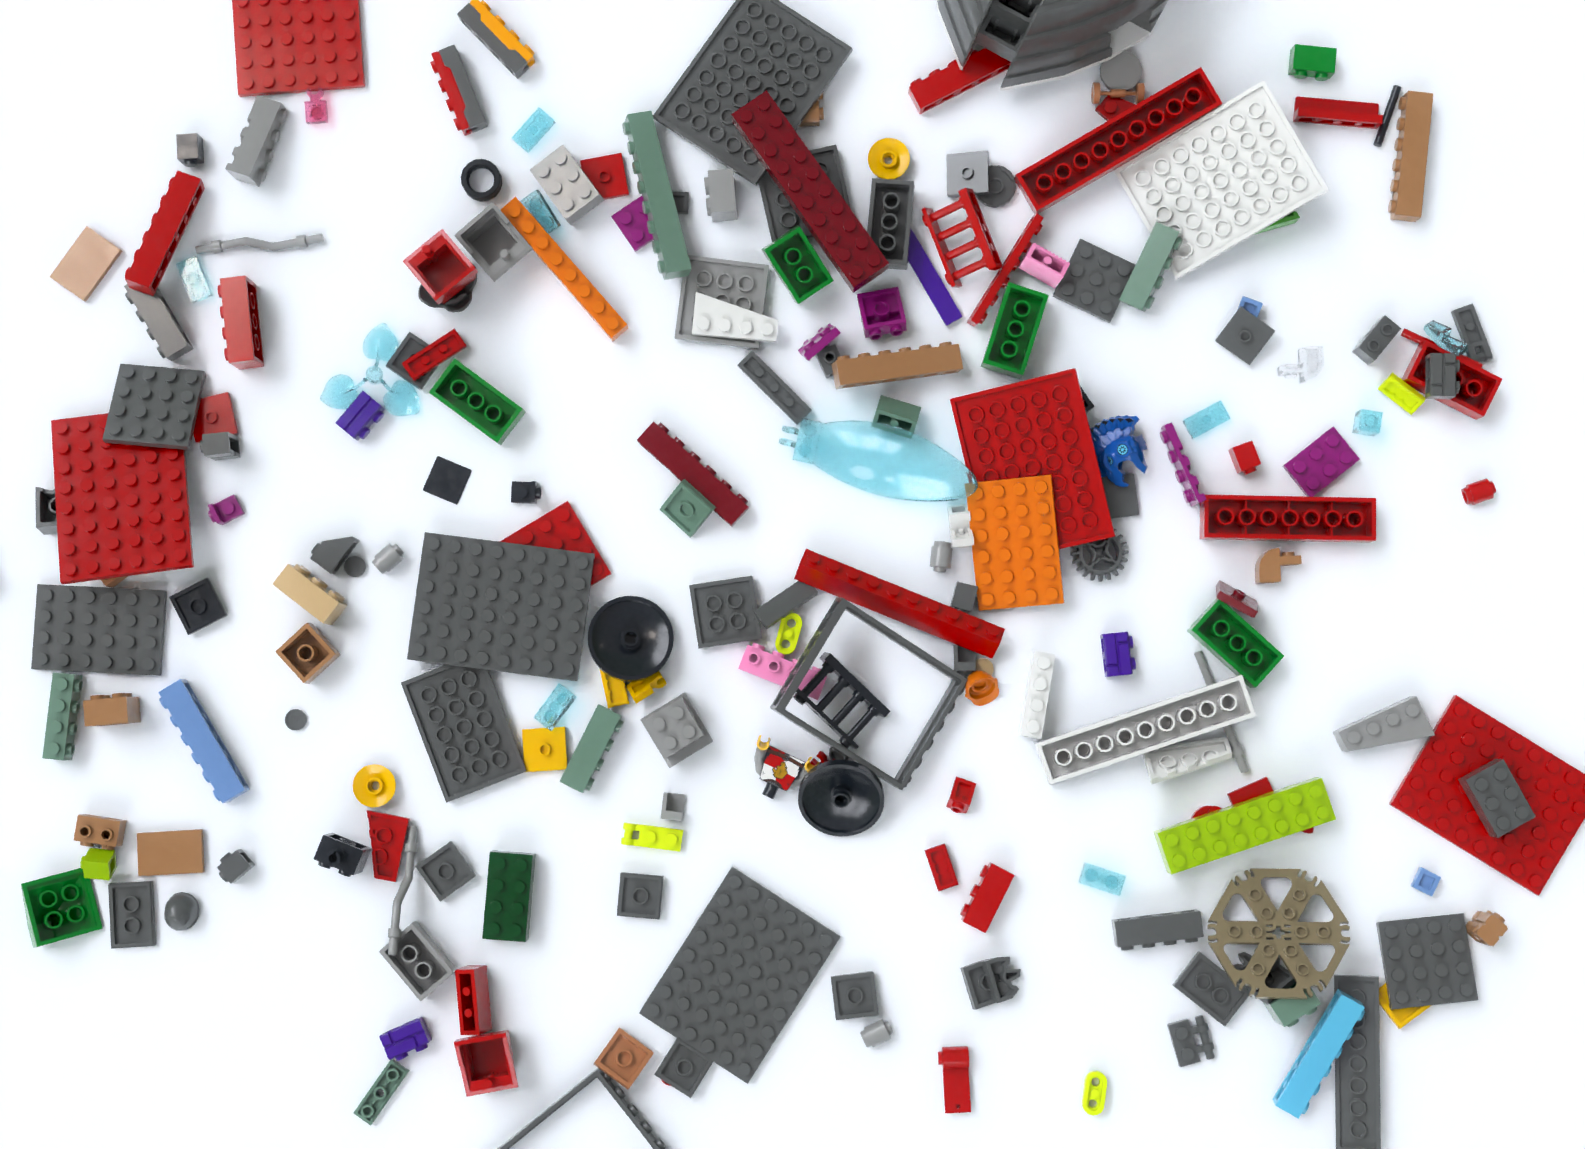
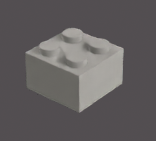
M733 168L707 170L708 177H704L706 196L710 195V198H706L707 215L712 216V222L738 220Z

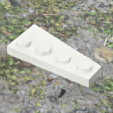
M696 292L692 335L777 343L778 320Z
M1227 737L1171 744L1144 753L1142 756L1150 783L1153 785L1231 759L1232 751Z

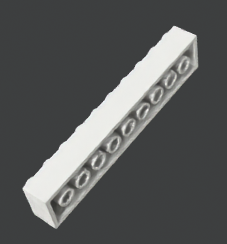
M1237 675L1034 744L1047 782L1051 785L1255 717L1256 713L1243 676Z

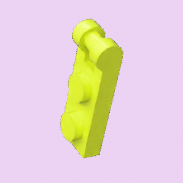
M623 823V829H625L624 837L621 838V844L681 851L683 830ZM633 831H640L639 839L632 838Z

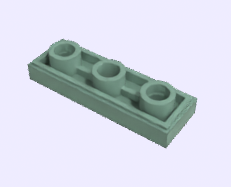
M391 1059L358 1105L354 1114L371 1126L410 1070L396 1060ZM378 1089H382L384 1095H379Z

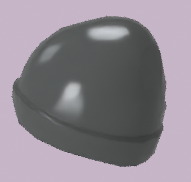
M186 892L175 893L170 897L164 910V919L167 925L176 931L190 929L199 917L200 908L197 899Z

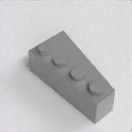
M257 95L247 118L249 126L242 129L240 133L241 144L233 149L232 155L234 160L232 164L227 163L225 170L236 180L260 187L261 182L265 181L267 175L266 167L268 162H271L274 154L272 150L274 143L278 142L281 123H284L287 117L286 108L281 102Z
M1409 696L1333 731L1341 751L1345 752L1435 736L1417 696Z

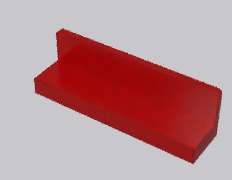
M1297 96L1294 102L1293 122L1377 129L1382 124L1383 115H1378V103Z

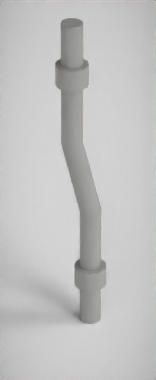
M323 234L299 235L295 239L274 243L242 237L226 241H211L210 244L195 246V250L198 255L209 252L214 254L221 253L225 249L241 246H251L270 251L293 247L300 249L308 247L309 244L324 242Z
M409 826L408 841L405 843L404 851L406 853L405 875L393 900L391 928H388V938H390L388 955L397 956L398 938H401V929H399L401 904L413 880L414 859L418 849V844H416V826Z

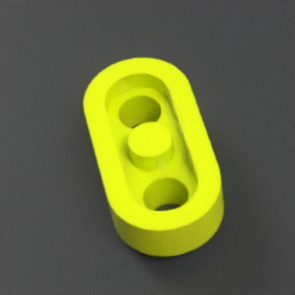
M790 613L781 619L775 647L779 653L784 655L791 654L796 649L802 627V619L796 613ZM794 620L796 625L791 628L787 625V622ZM784 640H788L790 642V646L788 648L782 647V642Z
M1097 1070L1090 1071L1086 1075L1082 1096L1083 1109L1087 1114L1093 1116L1103 1111L1107 1090V1079L1102 1072ZM1093 1078L1099 1079V1083L1097 1085L1092 1084ZM1092 1099L1096 1100V1105L1093 1107L1089 1106V1101Z

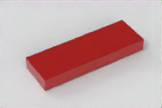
M454 328L402 362V366L411 379L416 381L465 349L467 345Z

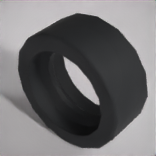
M475 159L463 168L461 185L467 195L473 200L480 202L489 201L500 192L503 184L502 176L496 165L491 161ZM480 168L488 169L494 176L493 186L486 192L475 191L469 183L472 172Z

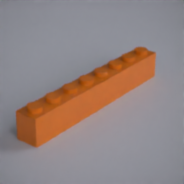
M516 196L500 209L533 248L534 253L612 342L628 329L627 323Z

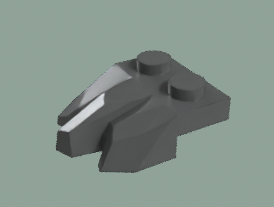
M1246 952L1239 953L1238 958L1242 965L1238 963L1233 965L1235 969L1244 970L1252 955ZM1278 957L1265 980V984L1269 988L1288 989L1296 982L1290 972L1280 965V958ZM1245 986L1247 990L1250 992L1251 987ZM1256 990V991H1255V994H1254L1255 997H1256V995L1258 994L1259 990ZM1259 999V1000H1261V1001L1264 1002L1266 1005H1268V1004L1271 1003L1274 999Z
M1010 956L985 959L960 968L973 1010L1012 999L1018 992L1019 988L1012 985L1011 981L1020 977L1021 969L1010 970L1007 968V965L1010 963Z

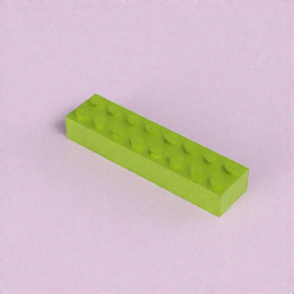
M1314 777L1153 831L1166 871L1172 875L1336 820L1323 779Z

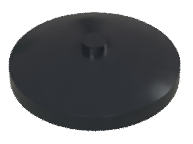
M623 596L607 602L596 612L589 626L587 640L590 655L600 670L614 679L633 682L647 679L662 669L670 657L674 635L668 616L657 604L643 597Z
M831 760L821 763L804 776L799 786L798 806L803 818L813 828L828 835L842 837L862 833L878 821L884 808V789L880 779L868 767L854 761Z

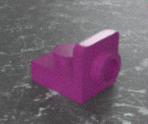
M234 494L216 504L211 503L208 505L210 519L213 523L216 522L219 525H224L245 514Z

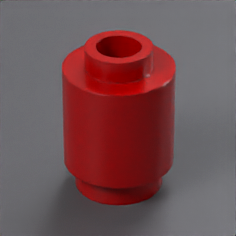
M1485 478L1466 485L1465 488L1461 489L1467 505H1475L1493 499L1496 488L1492 481L1489 482Z

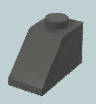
M351 536L322 541L321 544L317 543L314 546L310 559L330 574L335 575L360 540Z

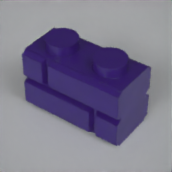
M362 390L335 423L355 440L359 441L360 438L363 440L369 435L371 431L369 429L374 422L378 423L383 418L385 408Z
M1128 632L1101 634L1100 640L1105 677L1133 674L1132 670L1136 669L1135 658L1131 657L1130 649L1133 648L1132 636H1128Z
M422 1016L384 1032L379 1036L388 1059L395 1058L396 1061L409 1056L407 1052L413 1049L419 1052L428 1048L427 1043L432 1041Z

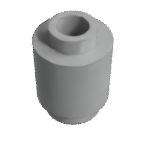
M934 541V546H931L930 567L934 568L933 571L946 573V569H951L953 548H951L950 542Z
M389 543L374 556L375 559L372 561V564L382 574L386 571L390 572L404 559L402 557L404 552L396 543L393 546Z
M883 1019L864 1027V1030L860 1032L867 1048L870 1046L876 1047L892 1039L890 1035L894 1033L888 1021L884 1022Z

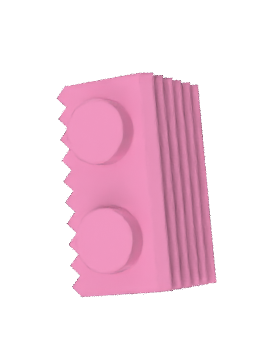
M1033 243L1018 268L1055 289L1064 277L1070 263L1062 260V257L1059 258L1058 255L1055 256L1054 253L1047 251V249L1040 247V245Z

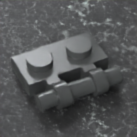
M1203 1015L1195 1017L1197 1025L1190 1026L1189 1019L1187 1018L1167 1024L1179 1067L1201 1062L1199 1057L1201 1052H1205L1207 1060L1215 1058L1213 1049H1215L1214 1044L1210 1042L1208 1023H1205ZM1199 1033L1202 1044L1196 1045L1193 1034Z

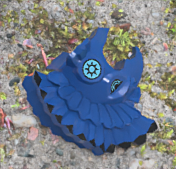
M1125 415L1103 419L1101 423H1096L1094 427L1090 428L1101 476L1108 477L1117 486H1129L1124 481L1126 474L1122 469L1124 461H1132L1144 474L1148 468L1143 454V450L1147 449L1143 435L1141 434L1137 437L1133 435L1135 425L1140 420L1137 416Z

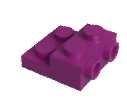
M898 286L857 294L865 338L878 340L882 335L891 334L892 336H899L903 331H907L906 318Z

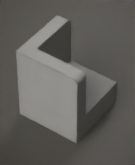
M664 792L660 819L683 821L685 794Z

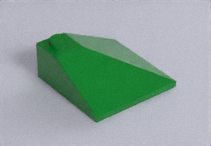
M78 868L21 884L27 926L33 948L103 929L90 878H84L83 869Z

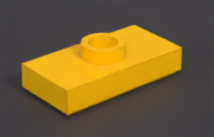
M600 670L608 708L630 704L625 681L614 679Z

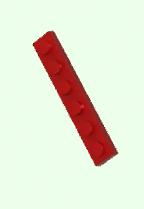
M1038 213L1031 217L1003 262V268L998 270L967 320L968 324L974 327L978 323L982 324L988 315L986 310L989 305L993 306L998 300L999 296L997 293L999 289H1004L1010 278L1007 276L1011 270L1015 271L1021 262L1019 259L1022 252L1026 253L1032 245L1030 239L1033 234L1037 236L1043 225L1041 222L1044 217Z

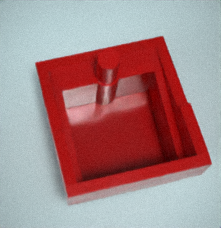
M443 229L403 260L404 264L438 305L441 302L445 304L472 282L478 273L475 266Z
M509 1030L465 1037L454 1041L467 1097L519 1087Z

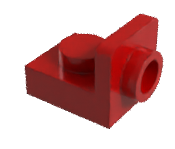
M956 776L946 807L955 813L966 814L977 783Z

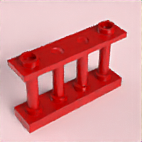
M970 188L959 190L960 197L958 201L933 212L932 208L924 207L921 209L923 213L922 220L930 230L946 271L945 279L954 288L962 287L960 278L986 267L989 270L996 271L1003 268L974 191ZM961 208L966 210L968 217H966L965 221L941 232L937 222L938 219ZM968 228L973 229L975 233L974 240L951 251L948 250L945 239ZM977 247L981 249L983 254L981 260L956 270L952 259Z

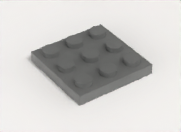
M1080 239L1069 260L1070 265L1052 297L1110 323L1120 304L1119 299L1136 264Z
M752 576L689 585L698 649L762 639L760 623L754 615L757 603Z

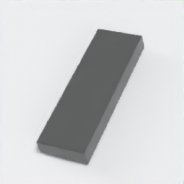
M797 581L754 610V615L767 630L817 596L818 591L815 587Z

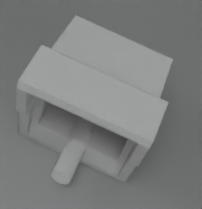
M494 202L454 235L494 282L533 250Z
M685 692L640 719L669 768L713 742Z

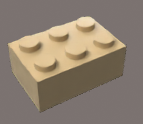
M287 564L272 585L323 624L333 625L348 606L343 602L345 598L336 591L326 589L328 585L319 578H312L310 576L312 572L304 566Z

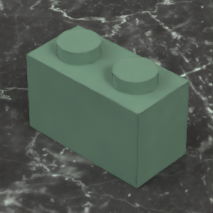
M881 395L871 426L912 438L921 407Z

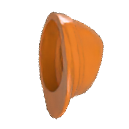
M976 670L968 675V680L965 684V697L971 700L973 704L983 706L998 697L999 687L997 678L982 670Z

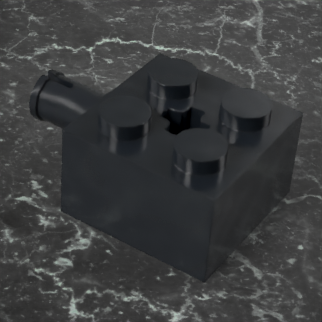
M332 832L322 836L313 859L319 861L318 865L327 869L331 867L339 869V874L350 877L351 875L363 872L372 848Z

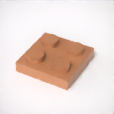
M619 1027L593 1065L629 1090L654 1052Z

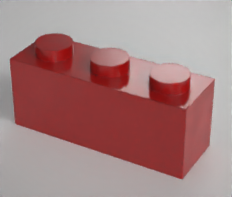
M989 862L988 866H983L979 874L982 878L978 885L974 884L969 894L972 898L969 904H964L960 912L962 922L984 933L987 932L1015 876Z
M467 965L456 969L455 978L460 1035H481L492 1030L487 965Z

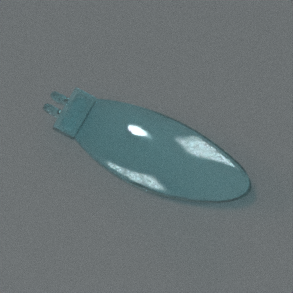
M803 417L799 429L787 425L782 426L783 432L798 435L796 442L787 438H779L778 442L781 445L794 448L792 460L814 464L832 477L869 493L901 500L936 502L963 499L973 494L978 488L974 474L960 460L930 440L896 426L861 420L823 423Z

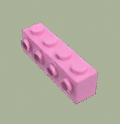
M754 642L752 646L747 645L738 669L783 686L798 660L793 658L792 662L784 659V654L774 650L772 654L765 652L764 646ZM813 666L812 670H808L798 687L801 691L820 671V668ZM827 676L808 697L816 700L819 699Z

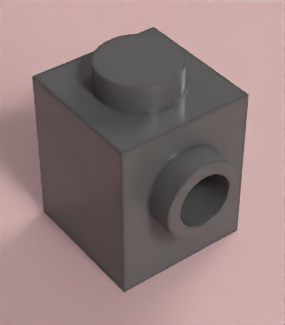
M830 344L826 345L816 354L826 379L833 376L831 364L837 360V357L841 356L835 344L831 346Z
M238 849L232 854L228 852L219 860L221 864L216 868L220 871L219 876L225 882H230L231 884L237 882L255 864L242 849Z

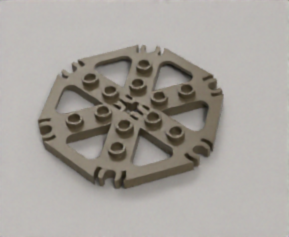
M1250 868V872L1245 870L1244 874L1247 880L1242 881L1238 876H1235V884L1231 879L1208 920L1210 924L1207 925V929H1213L1216 932L1214 936H1208V941L1217 940L1214 943L1208 942V945L1235 988L1240 980L1242 982L1239 985V991H1242L1244 986L1251 987L1250 997L1255 994L1256 990H1259L1255 999H1308L1304 990H1306V994L1310 998L1313 997L1310 988L1314 986L1322 992L1323 986L1320 983L1322 982L1326 989L1350 945L1343 944L1350 942V937H1344L1341 934L1342 931H1349L1350 926H1340V924H1349V921L1322 880L1315 887L1317 876L1312 881L1305 879L1306 870L1302 872L1301 877H1298L1301 869ZM1264 878H1288L1292 883L1278 910L1261 885V881ZM1233 895H1241L1257 921H1227L1224 919L1223 912ZM1313 895L1321 896L1333 914V919L1329 922H1298ZM1276 928H1280V931L1285 933L1281 935V938H1277L1275 934H1272ZM1226 944L1258 945L1248 965L1241 971L1235 969L1224 951ZM1300 945H1332L1335 953L1327 968L1320 972L1313 967ZM1278 956L1295 980L1296 986L1294 988L1282 989L1266 986L1265 980Z

